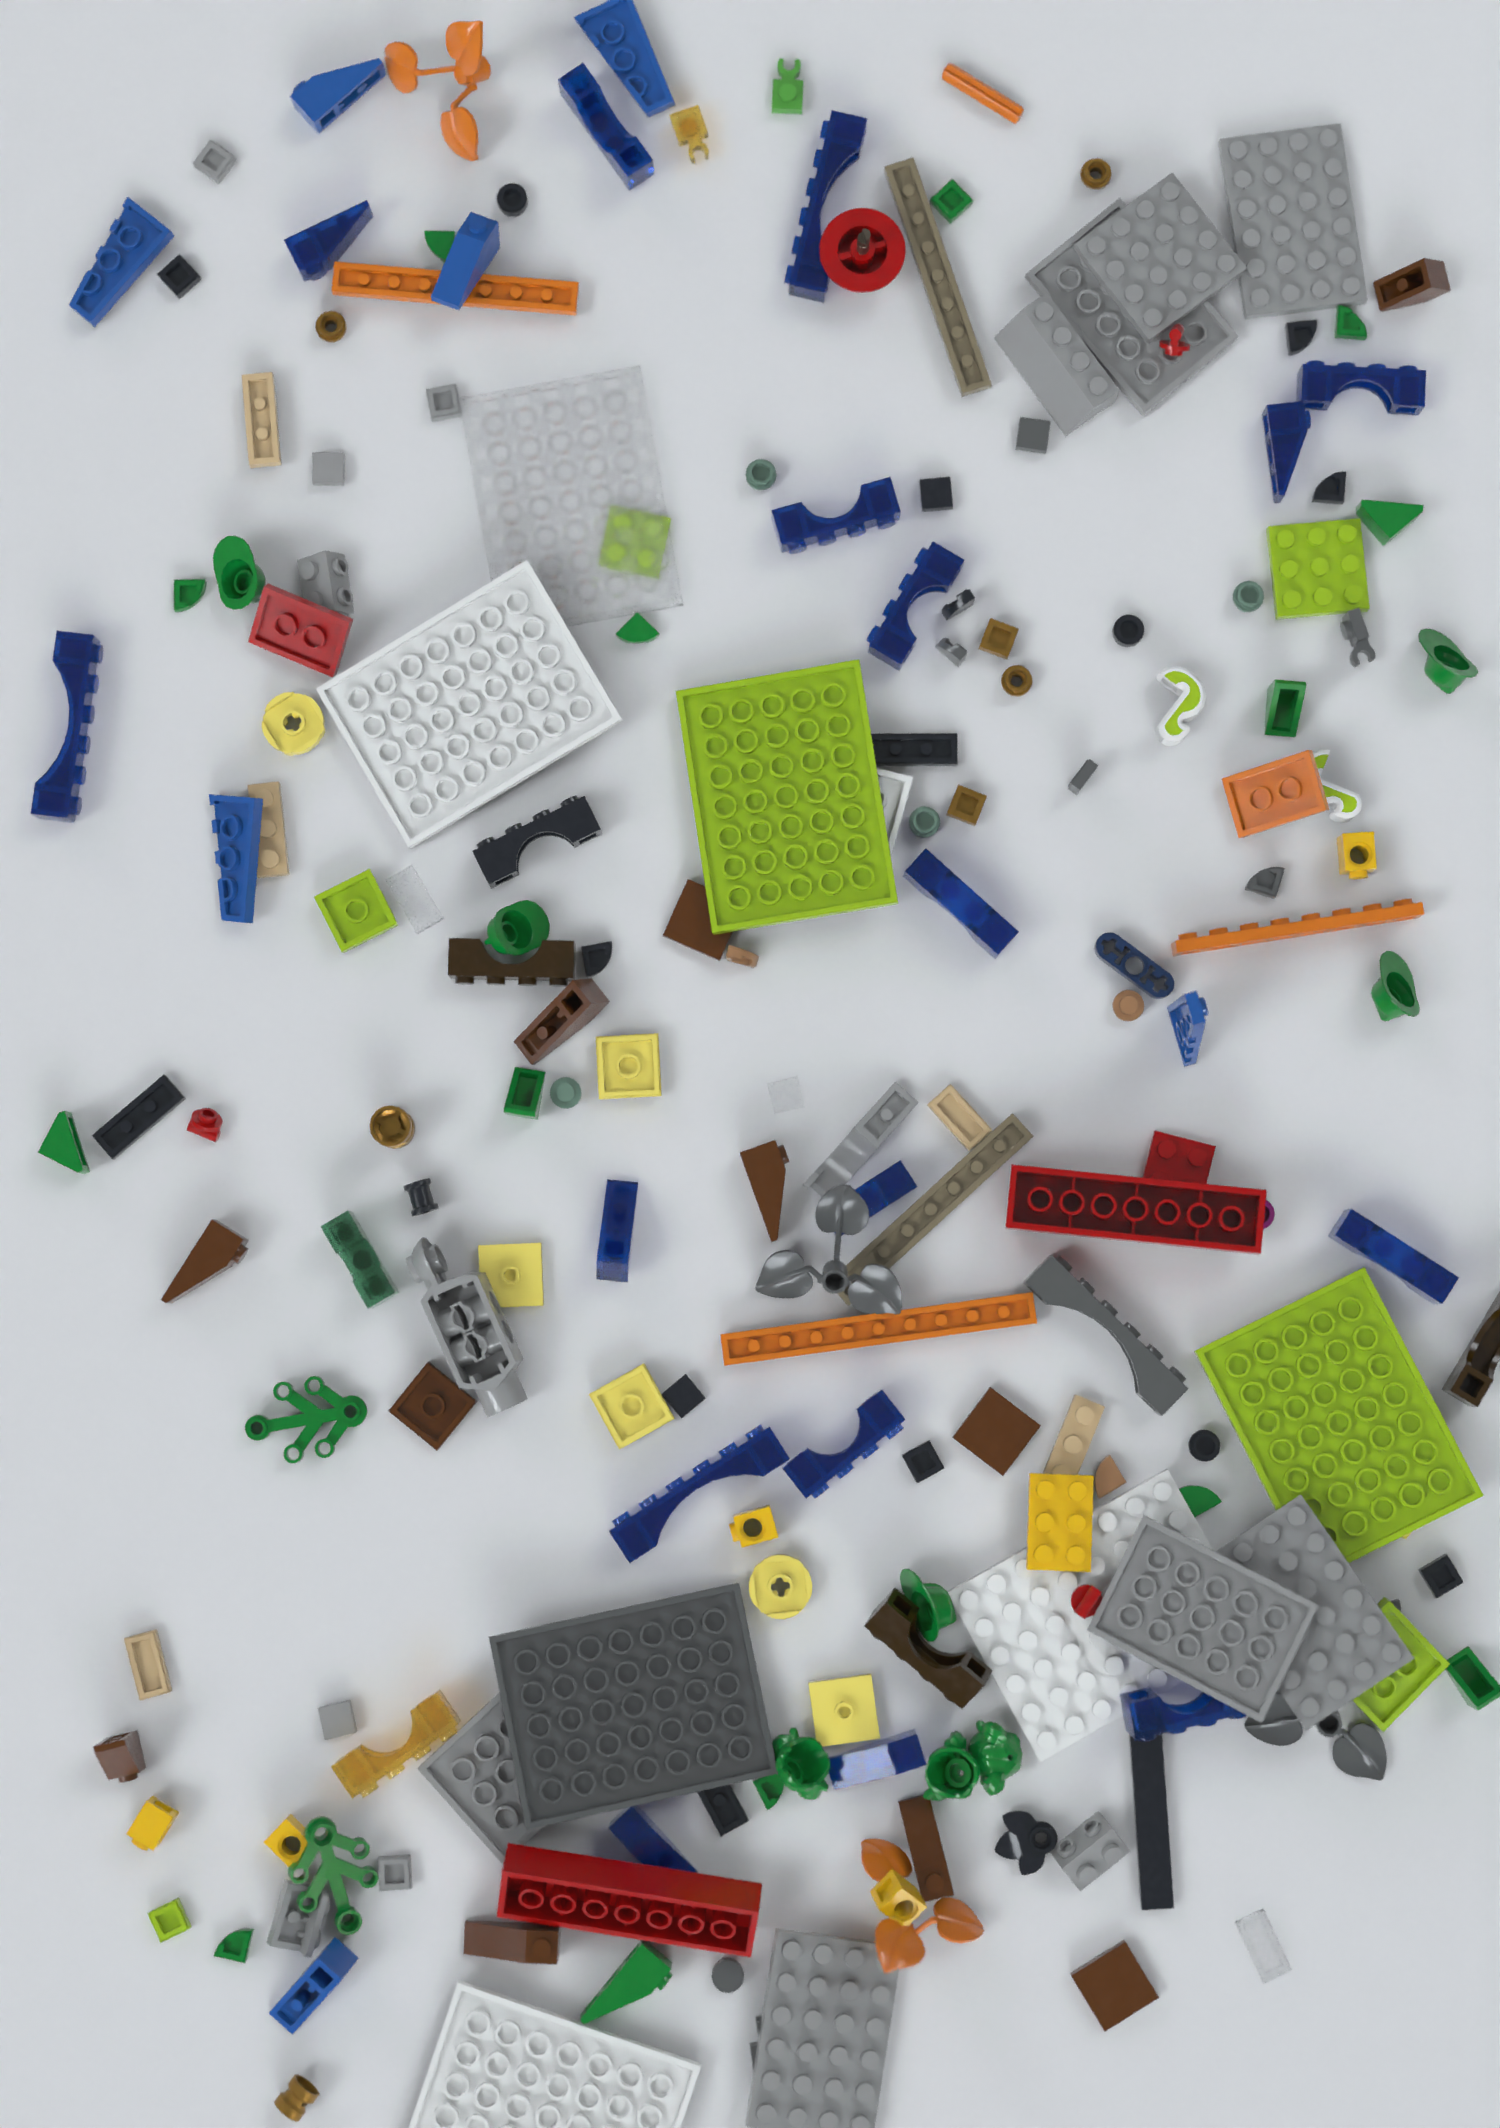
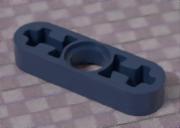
M1111 932L1104 933L1095 942L1094 951L1096 956L1150 997L1163 999L1173 991L1174 979L1172 975L1119 935ZM1110 940H1113L1116 943L1114 945L1116 951L1121 954L1125 948L1129 953L1121 959L1118 965L1114 962L1118 958L1116 954L1110 952L1106 955L1102 952L1104 950V946L1101 944L1102 941L1108 943ZM1131 957L1140 959L1143 964L1141 973L1136 975L1130 974L1125 967L1127 959ZM1149 967H1151L1154 971L1150 976L1156 980L1163 977L1166 980L1164 986L1167 989L1166 991L1161 989L1156 992L1153 990L1155 984L1147 978L1142 983L1139 979L1146 975Z

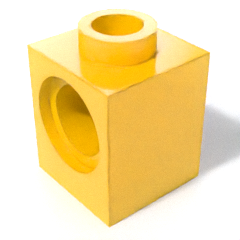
M1374 832L1343 833L1337 838L1339 875H1349L1351 880L1368 878V873L1377 869ZM1352 849L1359 850L1363 854L1364 860L1362 864L1354 863L1351 860L1350 851Z
M770 1505L733 1515L734 1522L729 1524L733 1541H740L741 1548L778 1538ZM750 1518H755L762 1524L760 1533L754 1536L748 1535L743 1529L745 1521Z
M152 1796L145 1802L126 1834L132 1838L131 1842L138 1848L145 1851L148 1849L154 1851L161 1844L180 1812Z
M292 1814L264 1841L288 1867L292 1863L299 1861L308 1844L304 1835L305 1827ZM286 1837H297L301 1843L300 1850H290L286 1846Z
M893 1869L870 1890L879 1911L888 1918L896 1920L902 1926L906 1925L908 1927L927 1908L917 1887Z

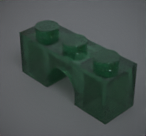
M347 1210L320 1226L335 1253L341 1257L353 1278L352 1282L368 1309H373L400 1293L352 1211Z

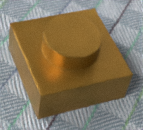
M990 618L978 649L1007 660L1019 629Z
M958 785L946 815L975 826L987 796Z

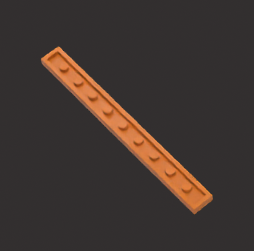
M1033 1292L903 1309L900 1314L874 1313L720 1334L724 1366L1036 1324L1037 1318Z

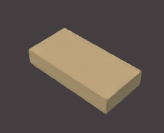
M951 1084L927 1104L931 1111L968 1152L992 1131Z
M157 1629L124 1638L139 1701L171 1692L172 1687Z

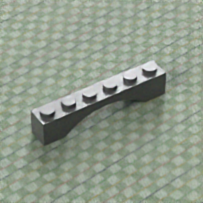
M1049 1255L1023 1283L1045 1305L1062 1306L1079 1311L1104 1327L1118 1342L1128 1359L1134 1378L1135 1393L1155 1413L1163 1416L1189 1389L1183 1384L1186 1378L1174 1366L1168 1369L1160 1361L1163 1355L1154 1346L1149 1344L1145 1347L1137 1339L1141 1334L1129 1322L1123 1325L1115 1317L1118 1312L1109 1302L1104 1299L1100 1303L1092 1295L1095 1289L1082 1277L1078 1281L1070 1273L1073 1268L1060 1255L1056 1259Z

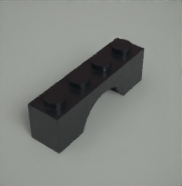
M572 796L560 803L561 808L550 812L549 809L543 810L532 817L534 821L524 826L521 823L515 824L504 831L506 835L496 840L493 837H489L480 841L477 844L478 848L472 852L490 888L492 889L519 875V860L522 852L532 841L546 836L564 839L575 848L602 835L601 828L585 796L579 799L577 796Z

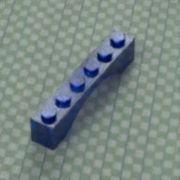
M832 110L830 120L823 121L820 138L825 140L822 150L816 149L813 167L817 168L815 178H809L806 196L810 197L808 207H802L799 225L803 226L801 236L795 235L791 254L796 255L794 266L788 264L784 283L789 284V295L822 303L825 302L830 278L823 269L819 254L822 237L820 225L821 212L826 197L835 181L849 166L860 159L868 118Z
M66 631L56 632L52 661L61 674L67 691L69 722L65 741L56 760L34 786L31 814L37 819L75 823L76 815L81 813L82 798L78 796L80 785H84L86 779V767L83 766L84 754L89 753L91 743L87 732L88 725L93 723L95 708L91 704L93 693L96 694L99 688V676L96 675L97 663H101L103 659V645H100V641L91 634Z
M761 1424L745 1434L748 1440L739 1446L732 1442L719 1451L721 1457L716 1461L710 1463L708 1459L704 1460L692 1468L694 1475L685 1481L680 1476L667 1484L665 1487L668 1492L659 1498L652 1494L638 1503L641 1507L639 1511L632 1515L626 1511L612 1520L614 1527L609 1532L628 1562H633L657 1546L661 1531L671 1513L696 1489L712 1481L729 1476H765L788 1461L790 1457L771 1427L768 1426L763 1429Z

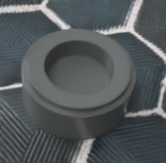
M732 1958L719 1960L712 1970L714 1986L724 1993L735 1992L741 1987L744 1980V1971L741 1964Z

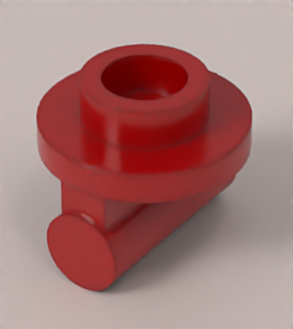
M1175 324L1169 333L1171 340L1160 341L1159 347L1165 349V354L1182 356L1183 351L1190 350V344L1180 341L1184 333V326L1182 324Z
M211 1108L195 1110L187 1126V1131L216 1143L221 1134L222 1117Z
M1092 1585L1078 1586L1073 1591L1070 1599L1074 1612L1084 1619L1094 1616L1103 1599L1102 1592Z

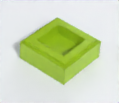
M179 1897L147 1913L161 1943L192 1927Z

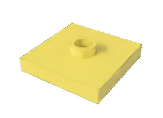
M658 1033L596 1037L599 1100L662 1096Z
M542 1243L478 1245L479 1272L486 1273L500 1307L544 1306Z
M645 1363L589 1394L619 1450L675 1419Z
M871 1673L808 1682L815 1736L822 1747L880 1739Z

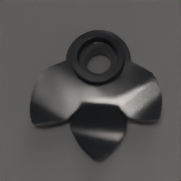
M1025 1811L1005 1813L1002 1818L1009 1831L999 1838L995 1846V1852L1004 1858L1019 1860L1018 1865L1022 1875L1037 1872L1044 1864L1045 1855L1056 1846L1057 1833L1054 1827L1047 1822L1036 1821L1030 1813ZM1038 1832L1047 1834L1046 1840L1042 1843L1035 1840V1835Z

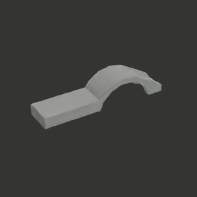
M895 1082L829 1157L806 1180L803 1186L806 1189L811 1187L822 1197L831 1188L840 1184H846L919 1102Z

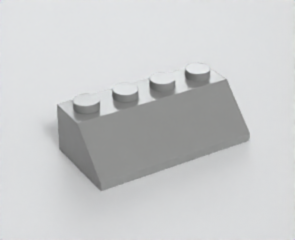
M1045 293L1023 308L994 337L997 344L1065 436L1116 401L1119 389L1048 293Z

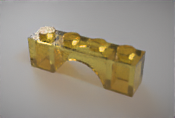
M440 1689L414 1706L410 1711L412 1730L408 1741L402 1747L390 1752H377L360 1744L331 1766L352 1799L358 1794H361L363 1798L368 1796L379 1787L376 1783L378 1780L386 1775L389 1780L405 1769L403 1763L413 1757L415 1761L419 1760L432 1750L429 1746L438 1738L443 1743L458 1732L456 1726L461 1722V1719Z

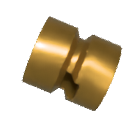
M392 1105L383 1106L376 1110L369 1124L370 1133L374 1140L392 1149L402 1148L409 1144L415 1133V1123L411 1115L403 1109Z

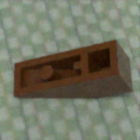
M592 978L572 980L513 1042L530 1064L535 1065L591 1022L610 1001Z
M776 1140L740 1152L771 1242L778 1240L786 1173L784 1164L789 1163L784 1145L777 1146Z
M212 1219L161 1300L165 1303H173L231 1268L234 1263L239 1264L248 1252L249 1248L246 1247V1244L249 1240L220 1221Z
M923 1795L898 1801L920 1894L924 1902L953 1896V1887L931 1800L924 1799Z
M465 1920L463 1954L527 1964L557 1965L560 1957L561 1927L537 1923Z

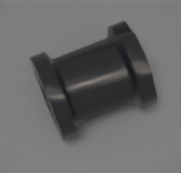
M430 1178L403 1186L404 1191L408 1192L412 1203V1217L439 1209L438 1204L434 1203L430 1191Z

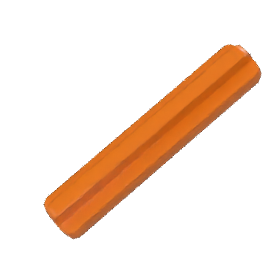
M949 63L943 70L941 78L1012 123H1017L1020 120L1024 108L952 63Z

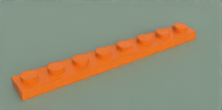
M334 261L331 292L336 296L439 304L431 301V295L441 270ZM483 274L462 306L576 316L579 282Z
M1412 898L1394 901L1393 907L1382 908L1381 903L1363 906V911L1351 913L1350 908L1334 910L1332 911V916L1320 918V913H1312L1301 916L1302 921L1291 923L1289 918L1271 920V926L1259 927L1258 922L1240 925V931L1228 932V928L1223 927L1209 930V935L1197 937V932L1178 935L1179 940H1175L1171 944L1173 956L1417 919L1424 915V908L1422 902L1413 903Z

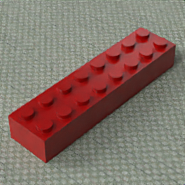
M1012 1164L1005 1229L1259 1255L1262 1248L1267 1190Z
M508 1843L501 1874L497 1917L751 1958L763 1883Z

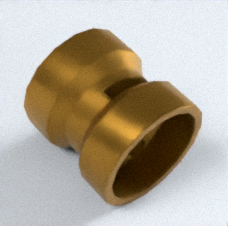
M295 2074L288 2083L289 2089L286 2092H281L275 2099L274 2104L287 2118L299 2122L305 2114V2107L307 2104H313L319 2096V2091L306 2078Z

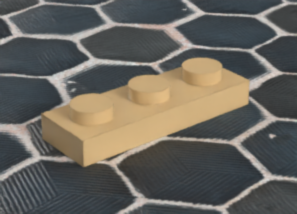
M272 372L242 375L250 468L280 466L281 453L274 375Z
M269 782L248 785L249 797L263 799L257 877L267 878L290 875L280 783Z
M1074 1394L1043 1473L1078 1475L1105 1406Z

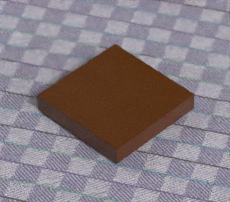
M688 879L663 933V937L720 961L733 932L713 935L705 886Z
M427 1362L388 1411L438 1451L477 1403V1400L464 1389H459L453 1380L431 1362Z
M989 1387L952 1438L1004 1476L1041 1425Z
M1125 1940L1070 1973L1104 2032L1159 1998Z

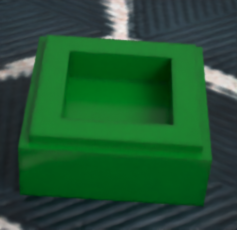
M951 179L930 199V204L951 224L973 204V199Z

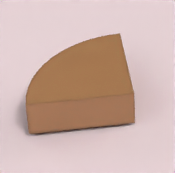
M729 945L726 953L727 961L751 968L757 966L759 956L752 952Z
M1107 1455L1099 1463L1095 1473L1094 1488L1099 1499L1126 1483L1110 1455Z

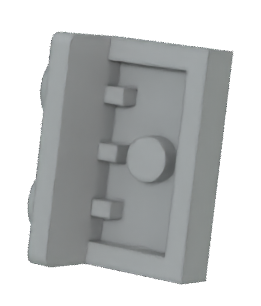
M325 550L297 560L302 597L343 615L354 613L353 595L348 578V564L344 554Z
M1097 1812L1062 1839L1050 1853L1079 1891H1082L1127 1855L1130 1850L1102 1814Z
M284 1880L267 1939L269 1946L300 1951L305 1957H312L314 1948L318 1947L321 1940L320 1927L323 1917L327 1916L330 1909L329 1894L323 1889L317 1899V1908L313 1912L305 1913L300 1910L297 1904V1897L302 1891L307 1890L310 1884H295L291 1880ZM312 1898L304 1899L302 1905H309L312 1902Z

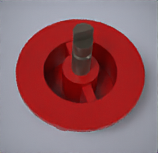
M855 208L839 214L827 225L820 240L819 254L824 271L834 283L848 291L868 293L884 288L897 277L904 264L906 246L900 228L889 216L870 208Z

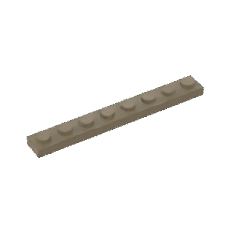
M914 158L884 166V173L961 397L989 389L992 384Z
M1012 1113L846 1265L848 1277L854 1273L860 1275L862 1269L868 1264H880L890 1269L1034 1136ZM847 1286L838 1295L849 1306L851 1303L848 1297L849 1286Z

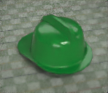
M226 536L219 541L215 548L213 566L221 601L226 607L232 610H239L250 603L255 604L260 601L266 578L262 569L255 564L249 544L238 536Z
M1426 628L1419 632V642L1428 653L1424 672L1443 692L1451 694L1467 677L1472 678L1477 675L1478 670L1476 666L1464 656L1450 638L1434 629Z
M529 900L518 901L500 909L495 917L490 920L487 926L488 938L484 943L485 945H492L497 952L503 955L512 954L516 956L540 947L543 940H547L550 931L548 917L544 910L535 902Z
M1386 951L1379 960L1381 977L1371 990V997L1382 1021H1389L1405 1014L1415 1017L1419 1014L1420 1007L1416 998L1411 971L1401 956L1393 951Z
M903 1569L900 1573L901 1588L904 1595L919 1607L917 1615L919 1631L928 1642H934L938 1637L939 1630L956 1621L957 1617L952 1600L942 1586L936 1583H922L915 1572L910 1569Z

